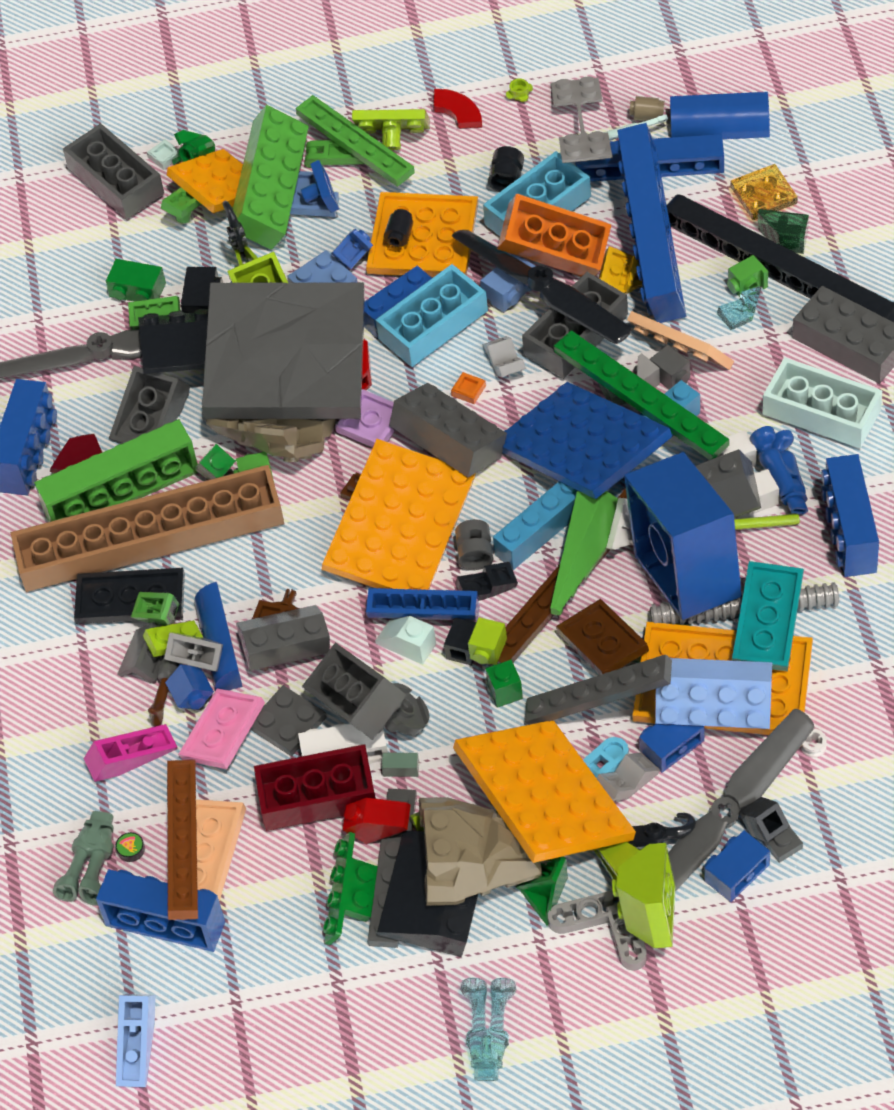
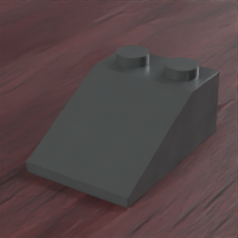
M134 366L109 439L125 443L139 437L141 434L151 432L167 423L176 421L183 409L190 385L178 378L161 373L144 374L143 368Z

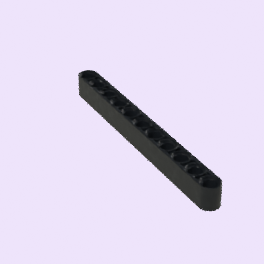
M675 195L667 204L670 226L673 229L738 262L754 255L768 270L769 278L810 299L821 286H824L894 322V302L683 195Z

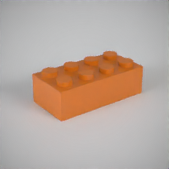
M516 193L508 204L497 249L578 276H583L586 272L596 276L602 267L612 224Z

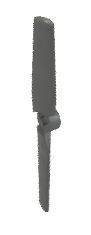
M130 329L111 336L107 333L97 332L88 338L87 344L0 362V378L73 366L94 359H105L110 355L112 360L142 357L139 329Z
M793 709L732 774L724 797L715 800L710 812L696 820L694 830L687 836L679 838L668 852L676 890L716 849L721 842L725 829L732 827L737 822L739 812L762 797L814 730V723L806 713L799 709ZM726 807L729 808L730 817L724 816L723 818H721L719 816L720 810L718 808L722 810L726 809Z

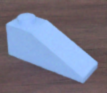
M119 995L116 1086H147L155 1025L156 995Z

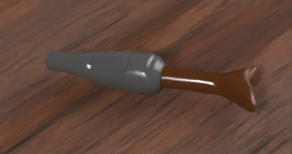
M164 657L157 672L160 684L154 702L148 708V713L151 715V723L154 727L162 725L164 703L169 691L165 682L182 664L164 660Z

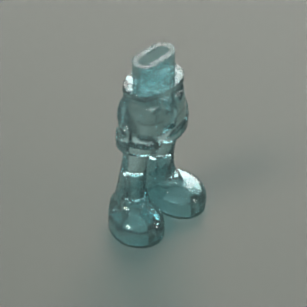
M467 978L462 980L460 990L472 1005V1030H469L466 1034V1046L470 1051L471 1067L474 1068V1079L477 1081H497L499 1069L503 1067L502 1059L505 1049L509 1046V1034L504 1031V1011L507 1001L516 993V982L509 978H497L491 982L490 1027L486 1028L485 1005L487 983L480 978Z

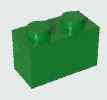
M115 259L106 279V285L110 297L135 302L160 298L166 285L163 268L160 266Z

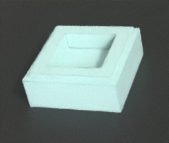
M164 139L149 150L147 155L151 161L165 170L173 164V159L179 157V149Z

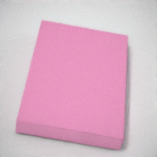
M217 688L178 755L182 760H196V763L227 769L263 708L264 700L259 696Z

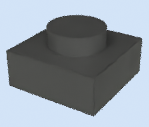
M788 827L769 842L762 840L779 863L803 849V842L791 827Z

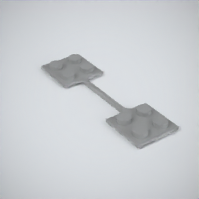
M587 76L579 80L560 79L556 82H551L554 107L576 106L581 131L579 135L568 134L565 137H559L562 163L612 158L608 132L595 131L588 134L585 132L581 105L602 102L599 77Z

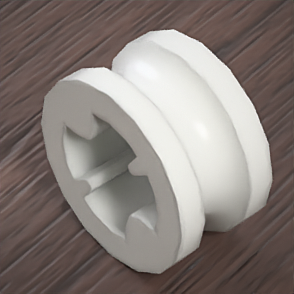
M814 729L801 745L802 752L811 758L823 755L826 751V735L821 730ZM812 740L818 741L815 747L809 746Z

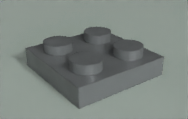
M282 685L263 706L250 730L292 757L300 748L298 733L317 729L327 716L325 711Z

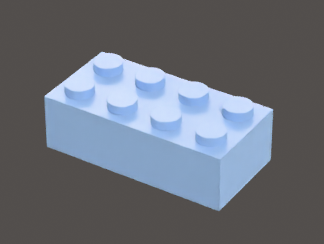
M671 658V684L656 688L655 724L770 729L772 662Z

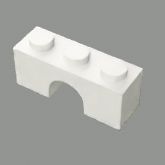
M746 430L727 436L729 438V446L719 456L740 449L752 462V465L755 466L757 449L751 443ZM768 469L754 473L761 509L752 511L749 515L779 505V487Z

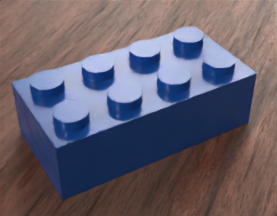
M23 379L15 380L0 424V493L28 496L31 486L35 485L34 482L37 479L36 471L38 465H41L43 462L45 444H48L50 441L51 426L57 420V410L53 407L52 394L49 393L46 382Z
M859 454L826 458V469L821 470L823 485H821L822 501H827L828 507H826L827 522L832 523L833 529L830 530L831 541L838 548V551L835 552L837 567H842L844 577L877 573L879 538Z
M108 869L96 897L107 927L206 951H215L225 925V918L218 895L207 889L198 890V919L168 920V883L161 882L152 876H146L145 878L136 876L126 870L114 871Z

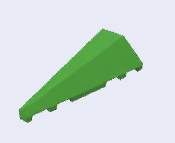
M577 490L550 607L551 614H562L563 607L570 597H574L579 584L583 579L586 580L607 550L606 546L618 498L607 491L597 499H594Z

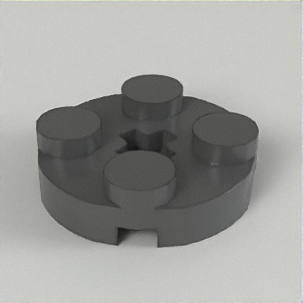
M392 683L407 694V696L402 701L400 708L385 723V727L391 732L399 731L405 735L415 736L429 722L428 708L420 696L415 699L410 694L412 689L403 684Z

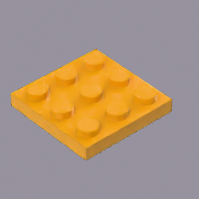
M221 149L167 168L166 175L209 211L216 213L225 210L222 204L225 200L229 202L231 207L234 206L243 164L228 151Z

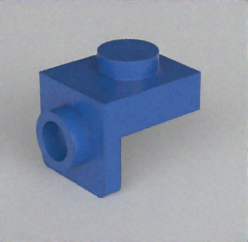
M353 229L331 254L348 270H351L362 256L372 248L373 244L370 242V237L364 231Z

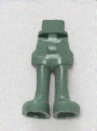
M93 811L90 819L85 821L84 827L72 844V851L75 853L72 863L66 874L60 877L54 884L53 894L58 899L72 902L76 899L79 891V895L84 902L98 906L96 897L101 888L98 879L104 859L110 857L114 847L112 844V833L114 830L112 821L114 816L111 813ZM90 858L88 868L79 886L78 881L85 860Z

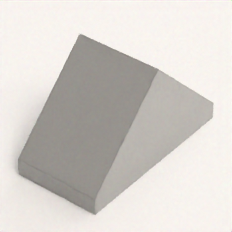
M170 632L164 660L218 671L223 644L203 637Z

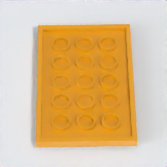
M376 439L322 563L321 570L373 588L429 590L472 487L476 473L466 477L444 461Z
M647 622L644 641L648 644L649 651L641 656V662L665 654L669 658L732 661L737 630ZM793 636L788 672L772 669L770 729L704 726V729L770 735L793 709H799L805 713L813 638ZM656 689L635 696L632 715L634 722L655 724Z
M554 720L455 740L453 749L533 863L634 840L636 831Z

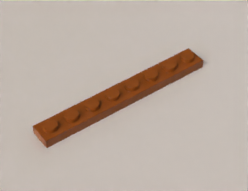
M196 760L167 761L168 920L198 919Z

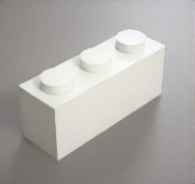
M340 723L329 728L310 729L306 732L298 733L302 756L365 744L368 761L371 764L381 762L383 753H388L384 730L377 734L373 740L350 723Z

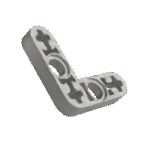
M613 890L554 905L551 911L549 910V927L558 934L609 923L623 967L636 971L643 968L646 964L647 954L644 941L633 934L623 936L617 931L621 925L625 924L624 919H619L618 909L614 905V901L619 900V897H614ZM602 903H605L607 913L602 912ZM587 906L595 907L598 910L595 916L589 918L582 915L581 912ZM576 910L578 920H574L572 911ZM558 915H563L565 918L564 923H560L557 919ZM632 943L634 952L638 955L636 960H632V957L629 956L628 945Z

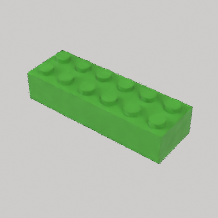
M266 104L252 123L233 211L244 229L245 237L272 250L286 234L309 126Z
M180 419L151 432L141 434L139 437L119 444L105 452L93 455L80 463L70 465L64 470L45 476L41 480L34 482L44 514L48 521L51 522L145 497L199 472L194 469L197 465L192 440Z

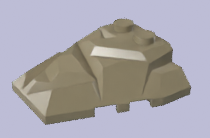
M206 419V425L216 433L237 441L240 445L255 447L272 456L283 457L285 462H298L299 459H311L313 454L323 451L325 438L330 437L335 427V419Z
M449 797L419 798L420 827H424L427 866L424 879L426 905H457L465 902L467 897L479 893L481 896L490 894L492 889L504 885L508 888L541 877V862L533 863L496 810Z

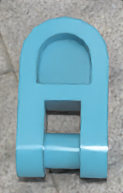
M619 737L608 738L586 756L583 761L596 778L599 774L615 772L624 756L629 754L628 744ZM599 761L605 763L602 768L596 765Z

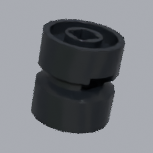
M511 146L499 147L494 151L492 167L488 177V184L492 189L501 192L521 177L524 165L523 153Z

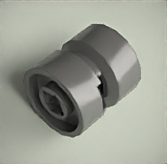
M477 519L460 523L455 529L461 567L467 570H481L485 565H491L494 558L492 544L490 543L489 525L485 521Z

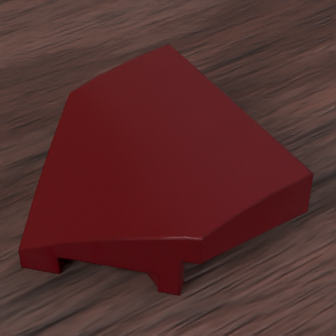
M95 434L69 438L51 466L50 472L53 474L70 465H75L89 459L93 455L102 453Z

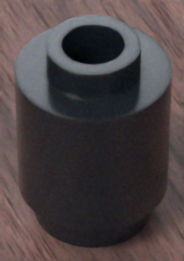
M397 209L390 215L384 232V239L389 245L401 247L408 243L414 223L410 212L404 209Z

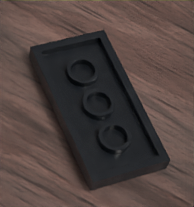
M184 568L77 574L75 623L140 621L131 618L139 592L170 593L174 595L179 602L175 619L183 618Z

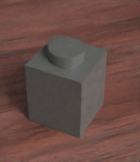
M666 345L650 358L660 368V383L667 389H671L680 380L685 383L688 382L690 378V361L670 345Z

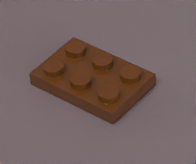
M602 599L597 600L556 626L557 633L599 675L621 669L649 651L648 644Z

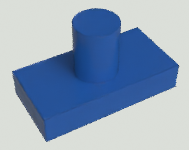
M320 160L311 163L316 183L301 189L304 200L308 203L322 197L330 213L339 210L340 208L326 170Z

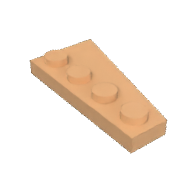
M631 311L627 318L629 322L635 325L633 330L644 336H648L650 333L654 335L653 338L665 345L670 342L674 344L673 347L684 353L689 351L693 353L694 357L704 362L708 360L728 370L731 369L734 363L731 358L712 345Z
M196 799L198 890H210L218 895L220 901L246 807L242 802Z

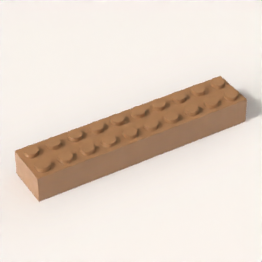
M265 465L13 531L10 534L19 574L25 591L29 592L77 579V574L105 572L285 523L270 467Z

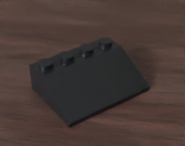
M198 309L194 313L174 311L169 313V315L149 313L143 317H138L144 374L205 369L208 309Z
M403 831L376 935L462 957L478 894L465 898V902L457 905H426L424 879L427 866L424 831Z

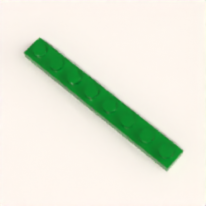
M572 330L554 345V352L651 420L670 428L671 433L707 459L716 458L729 446V438Z

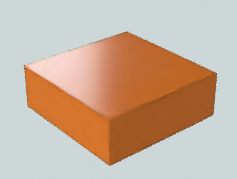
M462 372L451 389V396L475 404L486 387V380Z

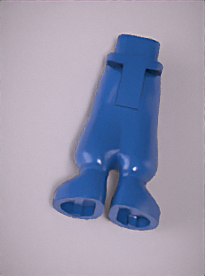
M764 426L755 430L750 436V441L757 449L759 462L765 470H769L779 487L781 502L788 506L793 514L802 515L807 513L808 508L805 502L808 498L795 455L790 451H785L794 441L792 432L790 430H782L775 434L771 426Z

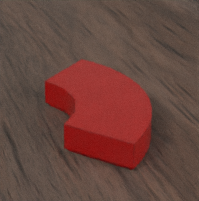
M434 89L435 112L452 116L457 122L459 129L483 127L479 108L470 98L453 90Z

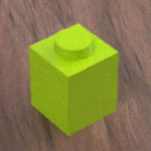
M478 618L468 642L470 659L480 664L496 665L507 640L505 623Z

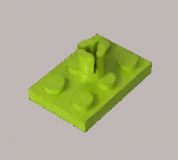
M425 109L352 110L354 124L368 134L376 133V130H382V144L387 148L389 147L392 151L401 149V130L409 129L411 133H423L424 129H430V118Z

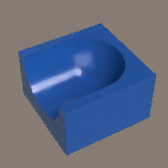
M681 452L624 474L635 558L682 620L742 597L734 513L688 456Z

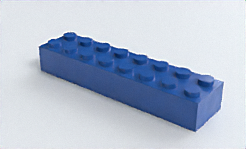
M647 123L617 130L619 140L615 141L618 155L621 157V161H618L621 175L624 176L625 180L622 182L625 197H628V202L625 204L629 218L631 217L632 221L629 224L631 236L633 239L635 238L636 243L633 245V251L636 260L639 261V266L636 268L639 280L643 284V287L640 288L643 303H646L649 316L653 315L659 323L687 317L656 146Z

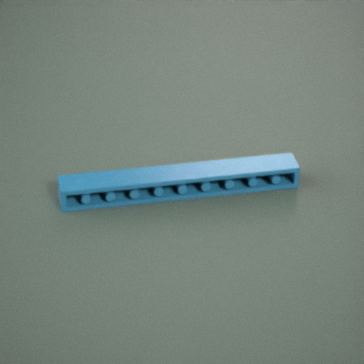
M682 380L665 393L666 396L695 416L700 414V393ZM560 481L493 536L495 556L503 562H510L512 569L515 570L570 523L577 490Z

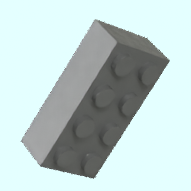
M101 123L63 148L68 169L126 220L165 194L160 174Z
M586 272L572 286L620 320H623L628 315L627 295L591 273ZM549 308L522 335L523 352L528 358L564 379L575 366L554 352V345L571 330L595 347L604 338L556 310Z
M824 286L819 288L793 318V339L878 384L894 368V322Z
M426 383L394 400L389 423L390 427L466 477L472 476L501 459L502 447L507 433L495 424L490 423L475 411L465 407L456 399L448 396L430 383Z
M336 642L302 685L305 690L371 740L384 729L385 723L400 708L402 701L407 696L389 680Z

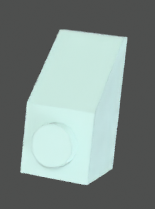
M412 616L389 620L375 640V643L423 665L436 646L434 626Z

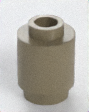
M636 96L635 101L630 100L629 115H634V121H648L657 118L664 113L665 101L655 97Z

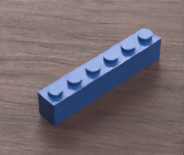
M722 134L653 139L657 149L662 177L724 173ZM610 141L612 158L575 162L576 167L590 177V182L624 180V176L621 175L618 161H621V157L617 153L615 141Z

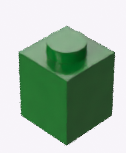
M215 444L194 469L207 480L223 477L236 460Z
M512 659L485 668L487 685L497 708L523 699L521 680Z

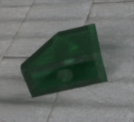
M764 209L758 210V230L766 238L795 253L804 254L808 235L809 215Z

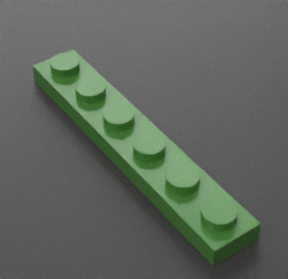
M314 95L295 108L297 116L398 187L415 173L413 165Z

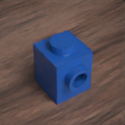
M180 664L165 682L178 708L199 710L214 692L202 668Z

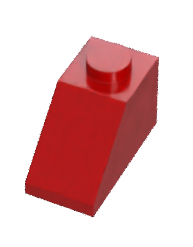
M364 798L346 805L342 830L346 833H355V838L364 844L408 830L411 804L375 798Z

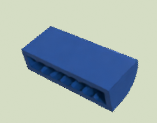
M768 92L670 96L671 137L722 134L723 139L770 137Z

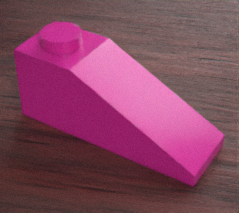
M164 724L96 740L92 743L83 759L94 782L120 776L175 751L177 745L167 725Z

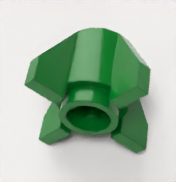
M186 130L174 134L178 144L183 145L179 149V157L172 160L173 164L215 152L213 140L206 135Z

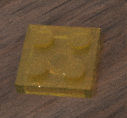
M776 164L730 181L731 189L752 220L798 203V196Z

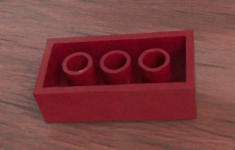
M365 744L254 766L261 814L266 831L344 816L346 805L364 798L376 799Z

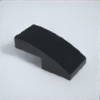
M510 562L485 565L482 573L457 576L455 584L458 591H477L478 599L481 601L516 587L518 581Z

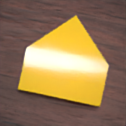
M609 246L605 251L599 279L625 294L643 286L637 274L636 267L639 266V261L636 260L635 255L632 256Z

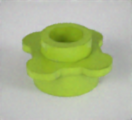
M514 79L509 84V91L506 92V97L525 102L529 99L528 94L533 90V86L524 79Z

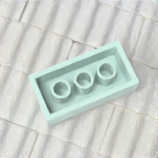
M784 357L763 394V415L861 449L881 411L882 390Z

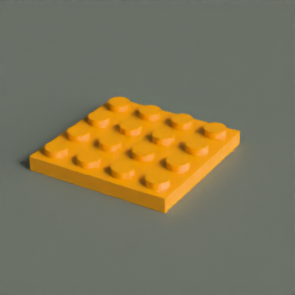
M380 192L371 239L373 246L369 250L366 265L367 274L402 276L418 265L430 277H435L453 264L467 276L471 250L455 240L452 234L463 229L474 233L479 204L478 196ZM397 209H404L410 212L414 222L408 243L401 247H393L384 239V232L389 217Z

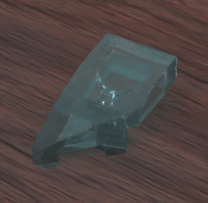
M758 286L743 291L739 300L718 307L717 315L730 330L743 326L753 320L761 288Z

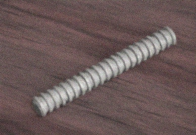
M831 582L829 586L823 583L821 587L818 584H814L812 588L809 585H806L804 589L801 588L798 605L800 611H803L804 608L812 610L813 607L821 609V606L829 608L832 604L834 607H838L839 591L835 582ZM743 596L684 620L680 618L670 603L668 605L660 603V606L652 604L650 607L651 621L665 624L679 623L680 625L688 622L690 625L693 621H696L698 624L701 623V620L709 622L710 619L718 621V618H722V620H727V617L735 619V616H740Z

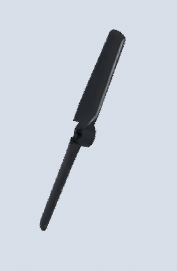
M458 230L452 234L455 240L509 276L528 285L530 289L539 291L540 298L550 308L614 344L621 343L630 335L632 327L574 287L553 278V271L546 266L530 267L507 252L498 250V247L469 230Z

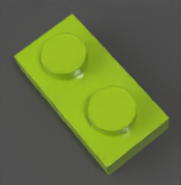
M194 620L145 629L143 635L153 657L165 655L170 632L203 637Z

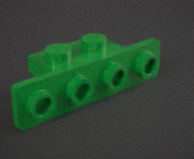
M352 832L339 839L334 848V855L337 857L336 864L330 875L333 885L332 891L327 898L329 913L323 925V933H326L324 944L331 945L341 936L344 915L367 922L372 914L378 866L352 858L355 833Z

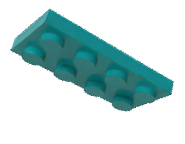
M749 561L732 661L772 662V669L788 672L804 575L803 568Z

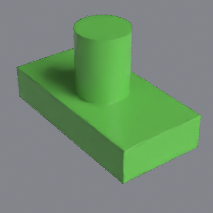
M179 188L162 200L161 209L176 216L178 222L188 223L191 218V211L199 207L201 203L184 189Z
M178 296L128 302L129 322L132 329H139L138 317H143L145 314L169 315L171 312L181 311L180 298Z

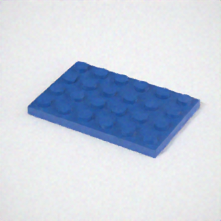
M566 382L504 431L507 433L502 447V453L597 499L624 477V474L630 472L672 437L670 428Z

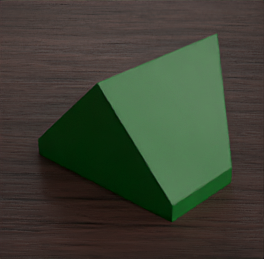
M564 856L540 861L541 877L515 886L524 895L547 927L549 924L548 912L549 910L551 911L554 905H557L568 879L567 862Z

